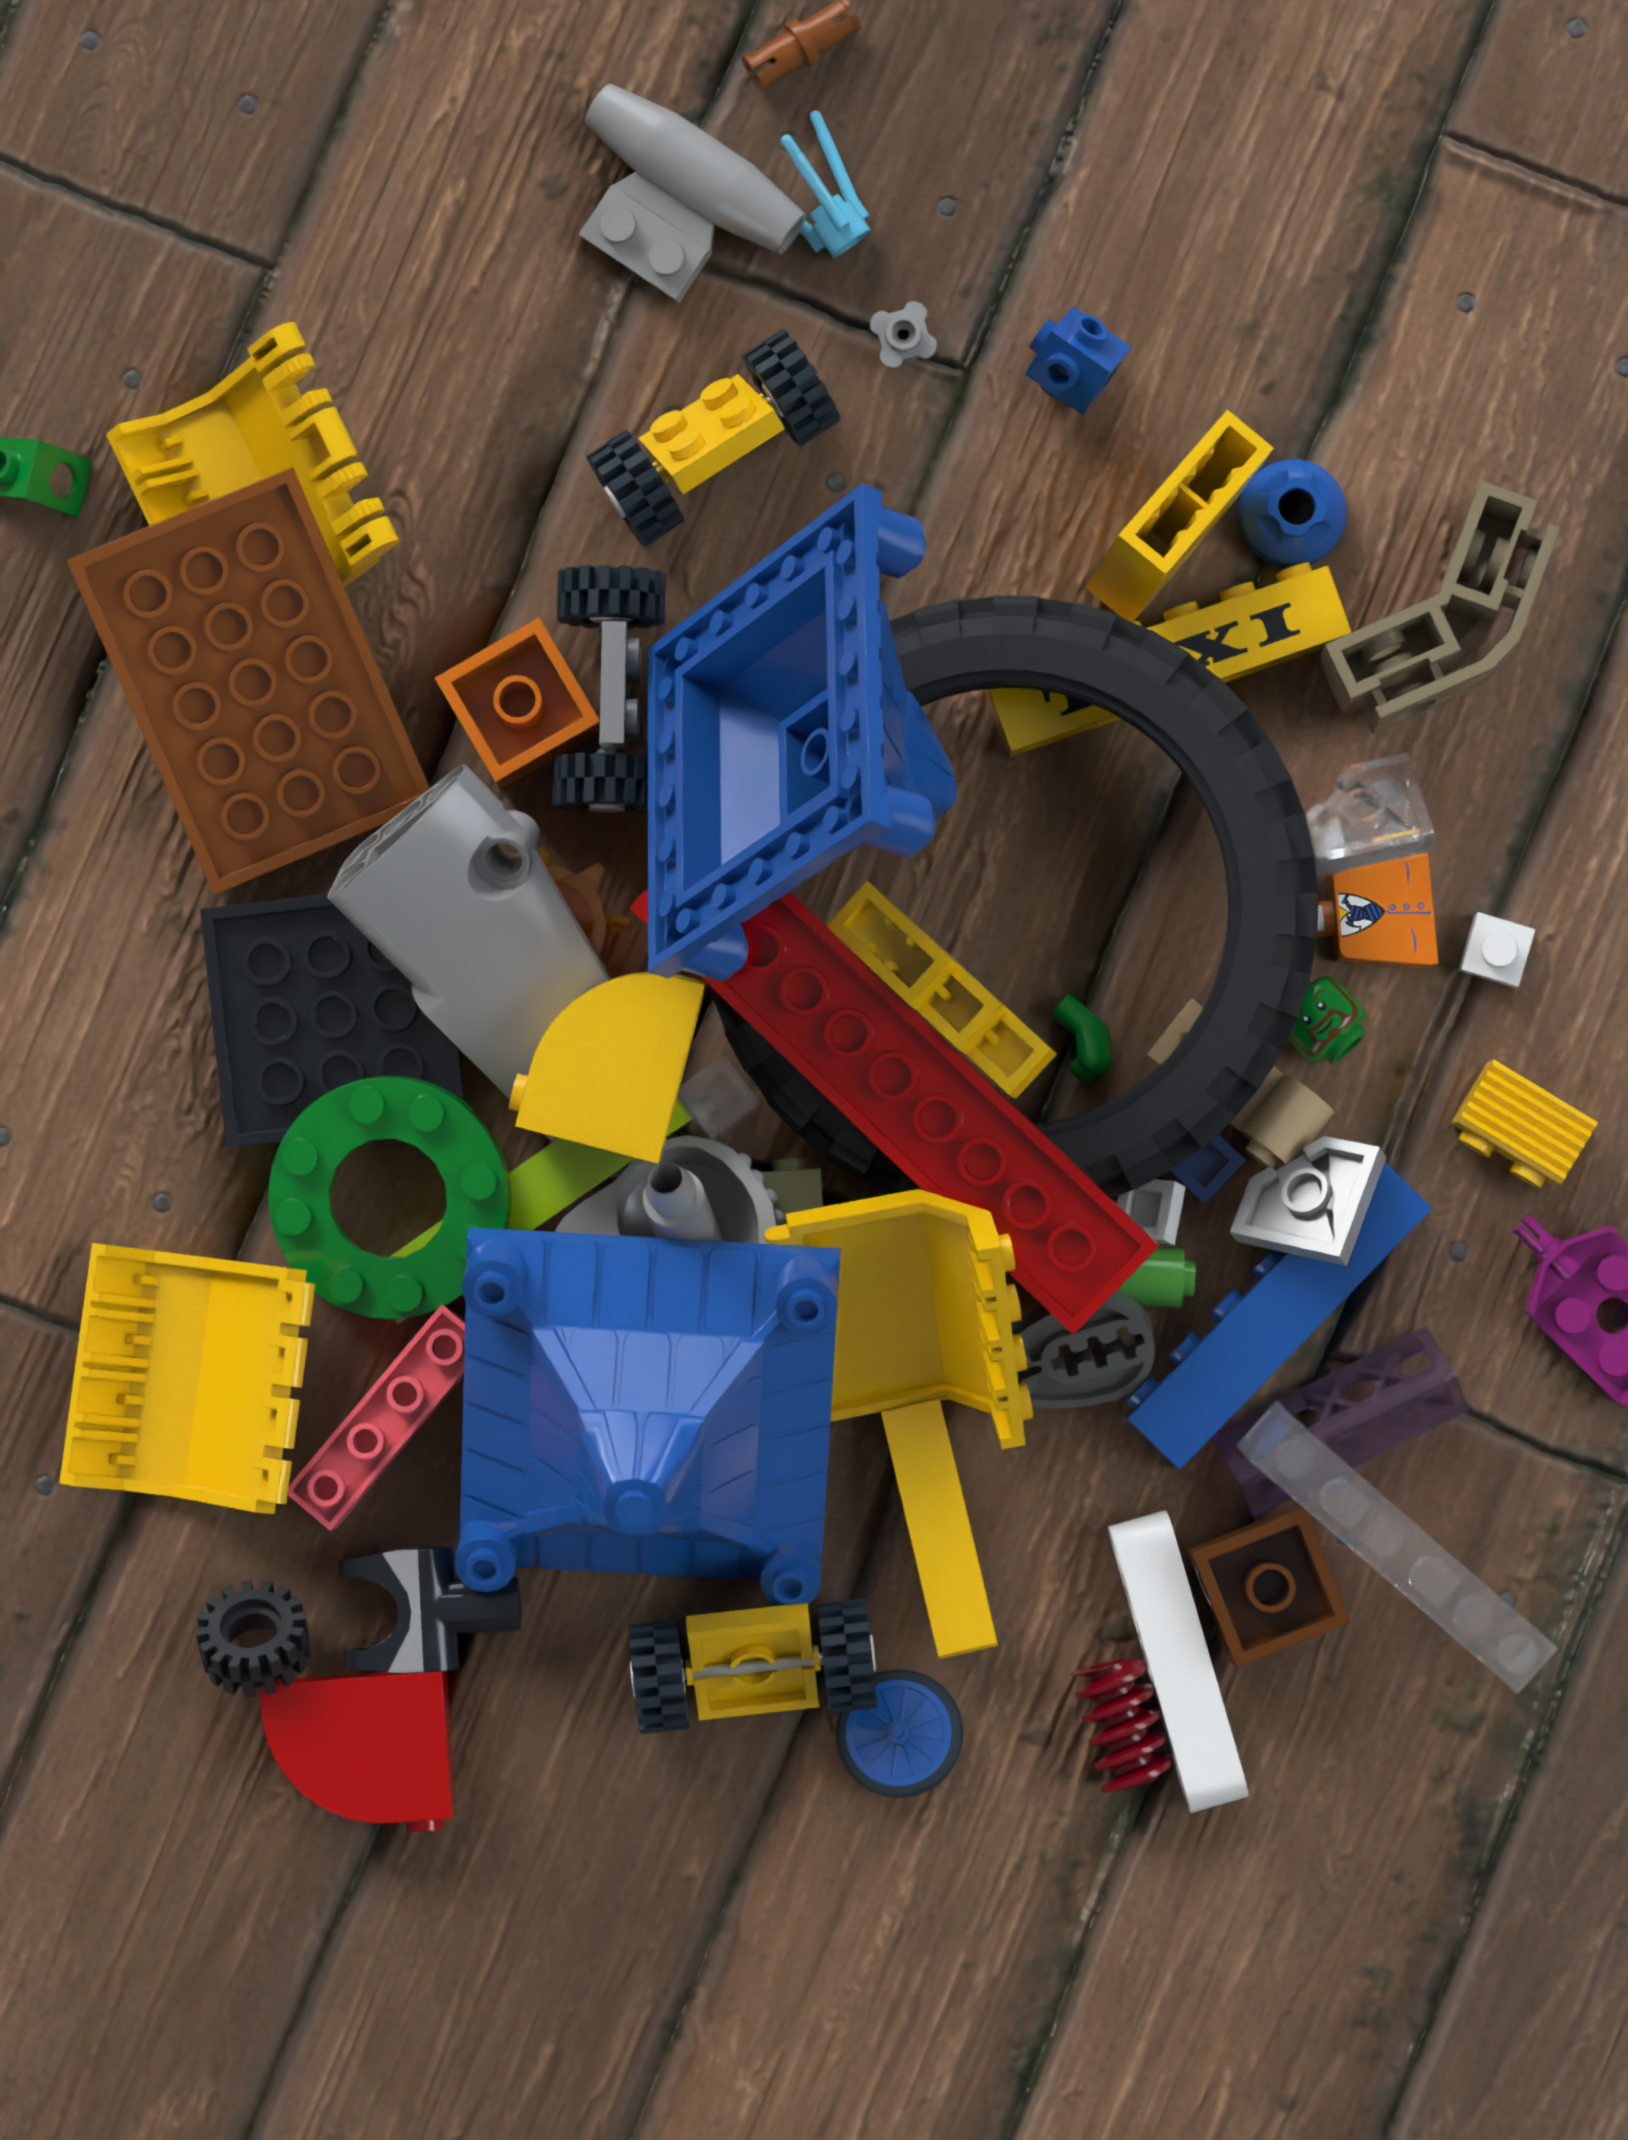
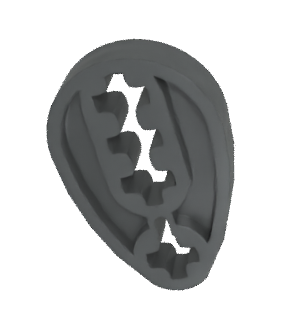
M1116 1291L1074 1335L1042 1305L1030 1311L1021 1318V1321H1017L1012 1325V1334H1021L1027 1360V1370L1019 1371L1018 1384H1027L1032 1407L1052 1409L1077 1408L1118 1400L1135 1391L1145 1381L1154 1362L1155 1345L1151 1321L1143 1307L1136 1300L1120 1291ZM1127 1327L1128 1332L1134 1335L1135 1343L1124 1346L1123 1341L1117 1338L1116 1330ZM1092 1336H1098L1101 1343H1105L1106 1352L1095 1354L1093 1348L1088 1347L1087 1339ZM1069 1345L1073 1352H1077V1360L1067 1363L1063 1355H1059L1058 1347Z

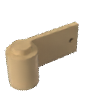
M1190 999L1146 1055L1160 1066L1186 1037L1203 1007L1194 999ZM1273 1066L1260 1089L1229 1124L1250 1141L1244 1148L1250 1156L1264 1167L1272 1166L1275 1169L1278 1164L1284 1166L1297 1159L1304 1151L1303 1148L1311 1143L1335 1112L1326 1102L1293 1077L1284 1075Z

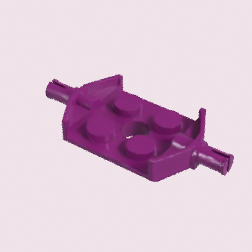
M1531 1213L1527 1214L1521 1220L1522 1223L1517 1224L1512 1229V1232L1537 1255L1534 1259L1538 1264L1526 1300L1524 1313L1618 1405H1628V1317L1624 1328L1616 1333H1608L1601 1329L1596 1319L1598 1306L1608 1298H1614L1622 1302L1628 1314V1245L1615 1233L1617 1229L1614 1226H1607L1561 1241L1558 1237H1553L1532 1217Z

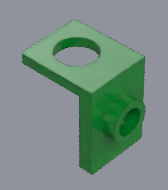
M0 437V498L30 501L71 517H79L92 460L41 440ZM60 463L65 464L69 468L72 476L71 488L62 498L55 496L50 487L51 472Z

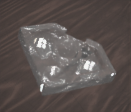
M1408 753L1349 765L1337 778V789L1323 805L1315 803L1305 815L1315 854L1317 876L1436 851L1435 832Z

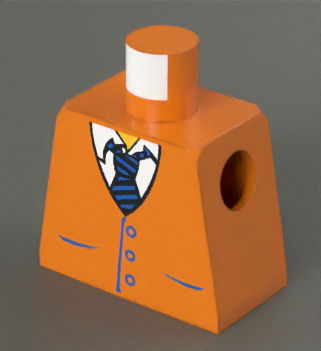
M1428 850L1416 851L1340 871L1327 878L1328 901H1318L1317 938L1331 936L1334 962L1409 969H1431L1438 965Z

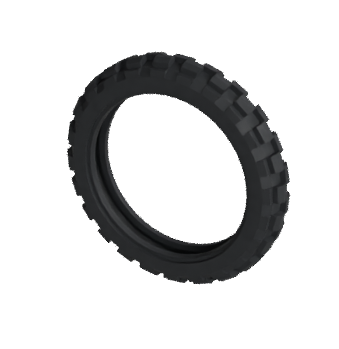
M993 595V597L977 599H956L915 609L914 612L890 620V625L906 690L912 692L920 707L958 694L997 688L1035 689L1059 693L1086 701L1113 713L1137 728L1157 744L1179 767L1192 785L1211 820L1220 845L1226 872L1228 917L1223 956L1214 985L1200 1015L1172 1054L1148 1077L1124 1094L1097 1108L1073 1117L1034 1124L1110 1198L1132 1190L1134 1191L1173 1170L1190 1156L1204 1148L1236 1118L1253 1095L1260 1089L1283 1052L1299 1016L1311 977L1317 941L1319 893L1313 845L1306 816L1292 778L1271 739L1252 715L1249 708L1218 676L1191 656L1189 652L1153 630L1146 629L1111 612L1076 602L1039 598V596ZM708 984L711 999L714 1000L725 1029L724 1034L745 1073H748L766 1098V1103L796 1135L799 1134L821 1152L827 1160L861 1181H866L892 1194L921 1189Z

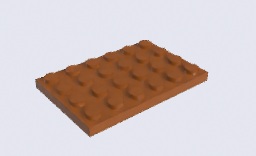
M293 466L67 560L213 895L381 826L430 789Z

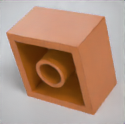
M539 617L435 677L444 696L500 790L552 761L555 756L564 754L600 733V720Z

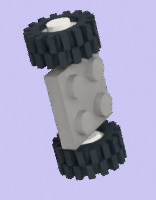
M582 565L580 568L567 567L565 570L560 569L558 571V622L561 624L567 623V625L574 627L583 625V628L590 629L599 627V631H602L599 738L601 749H597L595 754L575 753V755L563 754L554 757V808L567 811L579 810V812L587 813L594 811L599 813L617 812L621 814L630 812L645 813L648 811V757L638 754L629 755V743H640L641 709L638 699L630 698V683H641L642 647H640V639L630 638L629 630H633V627L646 629L650 628V626L659 627L665 624L666 574L661 573L659 570H649V568L645 567L631 568V566L620 565L619 567H610V565H599V567Z

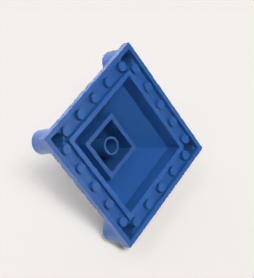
M862 483L648 648L649 973L670 978L679 971L684 970L720 982L729 979L743 967L748 955V942L740 925L742 921L746 922L765 909L773 900L777 901L799 886L805 878L809 879L830 865L837 857L843 856L853 848L868 845L904 858L914 856L932 839L935 831V821L948 812L954 804L957 785L954 779L952 764L924 711L912 692L906 690L886 604L880 601V573L900 578L905 576L910 570L915 569L925 555L926 538L922 524L917 518L882 506V491Z
M469 1227L466 1268L462 1282L463 1297L466 1301L460 1537L454 1563L456 1574L460 1580L473 1590L482 1592L496 1591L506 1586L513 1578L515 1567H543L544 1569L575 1571L594 1570L596 1572L627 1574L636 1572L647 1575L680 1577L688 1575L697 1576L698 1578L733 1580L741 1578L750 1581H760L762 1593L775 1606L800 1603L810 1604L818 1595L821 1586L841 1248Z

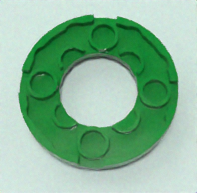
M376 1076L348 1083L326 1093L313 1102L294 1121L283 1137L272 1165L268 1193L269 1214L277 1243L291 1268L307 1270L306 1283L316 1284L315 1293L329 1303L357 1315L380 1319H401L437 1310L441 1304L445 1306L463 1294L462 1282L466 1268L469 1227L508 1229L512 1198L510 1177L503 1152L497 1140L493 1139L485 1125L472 1112L474 1109L450 1091L424 1080L404 1076ZM397 1139L417 1146L435 1162L445 1182L447 1208L439 1231L425 1247L406 1256L382 1257L360 1249L340 1228L332 1211L331 1187L338 1166L353 1149L371 1140Z

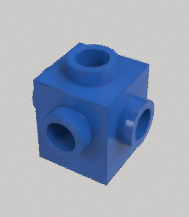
M1073 306L1058 324L1049 318L1036 334L1029 348L1037 353V355L1028 367L1025 375L1038 383L1046 394L1055 399L1062 400L1084 415L1106 389L1132 347L1109 332L1099 319L1084 314Z

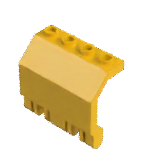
M295 322L279 325L265 333L247 348L251 357L209 392L165 413L119 423L106 434L149 525L293 466L344 587L380 562L379 557L400 542L389 517L377 518L381 513L385 512L380 498L364 499L355 505L352 502L348 491L365 479L368 473L362 462L351 464L359 455L336 407L326 408L333 401L328 390L320 388L319 390H312L301 395L296 385L316 365L310 353H302L306 350L307 346Z

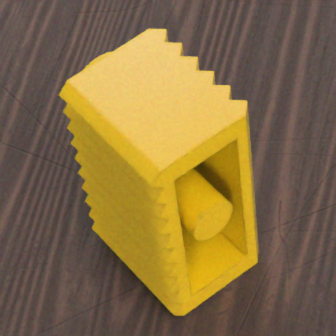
M1492 1060L1484 1066L1450 1124L1462 1131L1458 1141L1487 1158L1490 1157L1493 1150L1514 1162L1509 1170L1513 1175L1529 1185L1541 1189L1545 1182L1552 1186L1562 1184L1598 1122L1498 1061Z

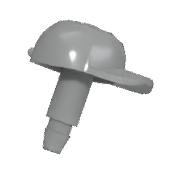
M684 1135L666 1140L662 1158L658 1164L637 1158L634 1159L615 1182L585 1199L564 1216L555 1232L766 1244L765 1231L770 1227L783 1225L785 1215L780 1210H774L773 1205L778 1200L777 1193L773 1189L764 1188V1176L759 1170L750 1169L751 1158L747 1154H737L732 1148L714 1139L710 1140Z

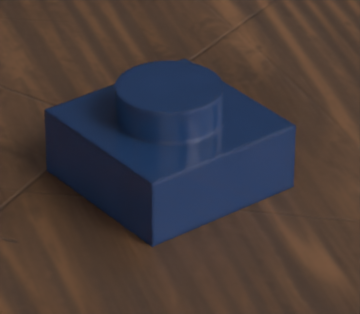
M1218 1134L1204 1148L1190 1156L1173 1170L1169 1171V1173L1204 1205L1239 1169L1246 1159Z

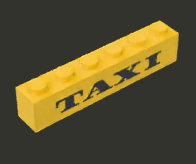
M1309 562L1301 563L1275 574L1278 583L1258 590L1255 589L1253 582L1229 588L1219 594L1221 602L1199 610L1197 602L1194 601L1174 607L1163 613L1165 622L1146 628L1153 630L1189 652L1191 656L1218 676L1224 683L1323 650L1325 644L1352 633L1328 565L1312 571ZM1140 621L1133 622L1137 625L1142 626ZM1020 688L985 690L1008 758L1121 720V718L1093 704L1059 693Z

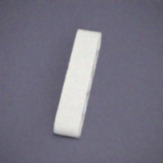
M1160 1511L1108 1526L1113 1552L1144 1660L1148 1665V1674L1154 1688L1155 1698L1189 1812L1194 1813L1249 1797L1234 1738L1167 1511Z

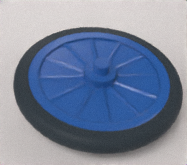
M891 1670L876 1674L874 1678L877 1708L839 1713L836 1725V1744L840 1759L851 1777L865 1789L875 1794L890 1798H908L923 1794L941 1783L949 1775L959 1758L963 1744V1723L960 1711L950 1693L940 1683L927 1675L910 1670Z

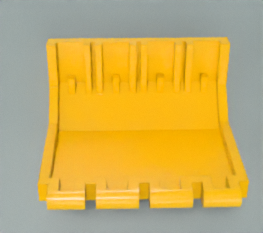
M921 1189L787 1213L785 1214L787 1224L773 1226L765 1231L766 1244L841 1248L830 1422L884 1412L939 1398L940 1401L949 1399L990 1413L1002 1450L1026 1445L1023 1421L1033 1419V1411L1028 1386L1026 1383L1018 1384L1017 1372L1027 1370V1360L1021 1334L1013 1335L1011 1322L1021 1321V1310L1015 1284L1007 1285L1005 1272L1015 1270V1259L1009 1234L998 1235L990 1211Z
M92 1243L59 1484L171 1496L255 1513L275 1514L276 1503L287 1504L292 1461L282 1459L283 1448L294 1449L300 1400L290 1398L291 1387L302 1388L308 1339L300 1338L298 1334L300 1325L310 1327L316 1286L314 1283H306L307 1270Z

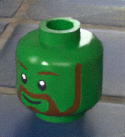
M1333 976L1319 977L1312 982L1309 981L1299 1016L1287 1041L1309 1063L1316 1064L1327 1060L1331 1065H1335L1352 1052L1366 1036L1367 1032L1362 1028L1366 1019V1010L1337 978Z

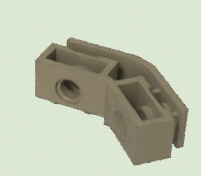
M1480 481L1437 595L1325 644L1318 663L1343 715L1368 705L1372 713L1368 726L1374 735L1484 686L1510 659L1520 640L1560 531V527L1552 524L1548 525L1545 532L1529 527L1538 502L1537 500ZM1520 547L1527 550L1521 566L1522 570L1515 585L1512 586L1503 577L1513 550L1517 551ZM1499 606L1514 610L1504 638L1481 661L1451 673L1483 642ZM1448 670L1451 674L1444 677L1443 671ZM1417 676L1421 677L1422 682L1410 685L1385 699L1382 692Z

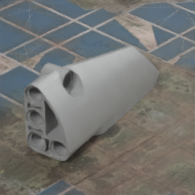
M463 764L451 771L362 842L341 866L327 898L412 983L414 999L423 1013L510 1099L517 1074L528 1076L541 1038L555 1018L579 996L591 988L611 980L537 851L541 834L534 819L523 812L516 810L506 811L498 797L467 765ZM498 843L512 845L519 853L506 852L500 848ZM544 1134L551 1142L558 1139L557 1137ZM628 1164L608 1178H618L621 1176Z

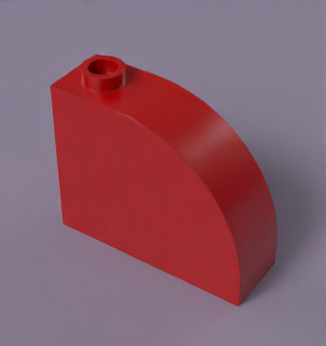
M447 1670L413 1673L372 1672L294 1678L295 1681L288 1687H285L278 1680L275 1682L276 1693L267 1696L264 1686L259 1687L262 1722L271 1752L290 1782L315 1804L329 1812L360 1822H406L407 1832L443 1829L442 1819H452L456 1814Z

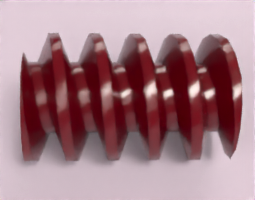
M1117 1658L1079 1668L1070 1674L1071 1676L1089 1677L1090 1684L1075 1694L1077 1699L1093 1700L1096 1702L1097 1707L1083 1715L1082 1721L1083 1723L1102 1725L1103 1730L1089 1739L1088 1743L1091 1747L1108 1748L1109 1751L1108 1755L1094 1764L1095 1770L1114 1771L1115 1774L1114 1779L1100 1787L1103 1793L1130 1789L1159 1778V1775L1173 1764L1171 1755L1153 1752L1166 1742V1733L1162 1730L1146 1729L1156 1722L1161 1714L1159 1708L1155 1706L1140 1705L1154 1694L1153 1685L1134 1682L1135 1679L1147 1672V1662L1142 1659Z

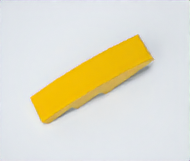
M868 881L863 884L827 924V927L905 1002L925 1017L957 1049L966 1054L1014 1099H1017L1057 1055L1052 1048Z
M940 1398L881 1412L938 1659L998 1646Z

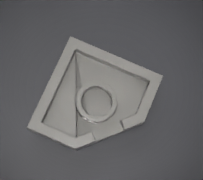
M1323 1136L1303 1148L1306 1154L1276 1171L1270 1166L1249 1179L1230 1230L1231 1235L1237 1242L1347 1266L1387 1157L1381 1148L1377 1146Z

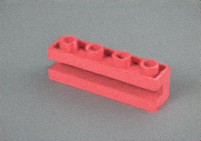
M441 1304L289 1485L288 1496L328 1530L332 1531L341 1525L464 1378V1318L448 1305L444 1306Z

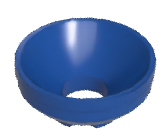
M1286 459L1261 469L1244 489L1238 506V523L1242 537L1248 547L1262 560L1282 568H1289L1306 562L1313 565L1325 558L1338 544L1347 521L1346 501L1336 479L1326 469L1313 462L1301 459ZM1290 491L1305 493L1311 499L1314 506L1312 518L1300 525L1290 524L1285 521L1278 507L1279 500L1284 494Z

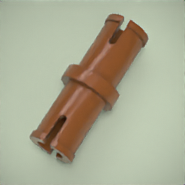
M836 0L801 23L794 19L784 25L785 33L750 55L743 56L742 63L747 74L767 62L771 64V66L759 72L751 79L760 91H763L768 85L800 65L812 66L819 61V53L851 33L859 31L862 25L856 12L838 24L833 23L835 19L853 7L848 0Z

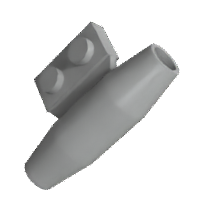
M611 83L607 84L591 103L585 116V124L635 172L616 184H611L579 235L678 303H680L712 255L715 226L778 254L784 253L796 239L806 220V213L754 164L676 112Z

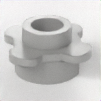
M911 301L905 305L903 310L893 313L879 311L871 318L870 330L879 338L881 347L879 358L884 366L895 369L900 367L902 363L911 362L918 357L928 359L935 353L937 342L933 336L928 334L925 324L927 310L921 303ZM906 330L909 333L908 339L900 340L897 336L898 332Z

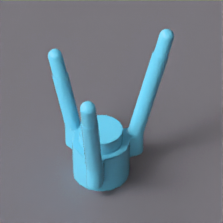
M814 110L810 114V119L845 202L839 194L831 196L790 135H784L781 138V143L821 204L810 214L816 224L812 226L805 220L799 233L806 238L816 253L826 247L831 256L835 258L849 250L870 233L871 229L865 222V219L869 217V213L855 193L821 113Z

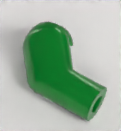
M1068 993L1050 1017L1076 1037L1077 1056L1070 1064L1072 1074L1079 1081L1092 1084L1098 1081L1101 1075L1107 1074L1111 1068L1113 1058L1110 1031L1104 1021Z

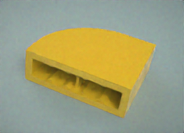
M1226 410L1120 532L1085 588L1120 617L1134 622L1222 518L1274 448L1229 410Z
M649 972L633 973L605 981L579 996L561 1011L546 1030L535 1051L528 1076L517 1074L508 1107V1109L518 1111L515 1126L658 1164L665 1147L707 982L677 974L670 978H665Z

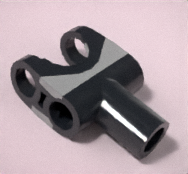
M453 1546L397 1548L339 1561L340 1578L364 1577V1581L378 1583L388 1589L394 1597L398 1609L397 1624L386 1639L373 1642L371 1646L343 1650L344 1667L390 1673L458 1669L457 1635L521 1631L522 1610L519 1577H513L506 1586L496 1591L482 1592L473 1590L461 1580H455Z

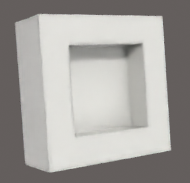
M1477 912L1472 921L1458 971L1512 988L1519 987L1536 929Z
M1154 1179L1134 1191L1132 1190L1118 1196L1117 1204L1158 1244L1175 1246L1185 1186L1175 1181Z

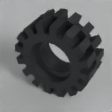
M252 1580L242 1581L243 1591L235 1593L232 1586L229 1585L221 1589L223 1601H219L212 1596L206 1602L208 1612L200 1611L197 1617L199 1627L195 1628L196 1638L205 1673H209L210 1681L216 1687L223 1683L225 1692L235 1695L239 1686H242L245 1697H256V1687L264 1686L267 1696L276 1693V1681L280 1680L285 1687H288L295 1681L292 1670L302 1674L307 1667L305 1657L310 1658L311 1640L305 1611H303L299 1598L297 1596L292 1598L290 1589L283 1585L275 1593L272 1581L262 1580L260 1590H254ZM268 1629L276 1632V1635L270 1641L257 1647L240 1648L231 1644L237 1636L249 1630Z

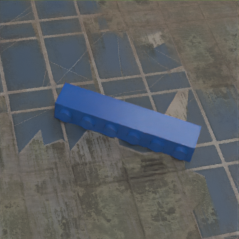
M1385 1162L1347 1266L1275 1250L1268 1251L1251 1270L1258 1279L1242 1295L1235 1289H1232L1212 1309L1209 1315L1216 1322L1200 1339L1191 1332L1174 1348L1167 1357L1174 1366L1158 1382L1149 1375L1127 1397L1125 1401L1132 1409L1123 1418L1168 1462L1180 1470L1433 1208Z

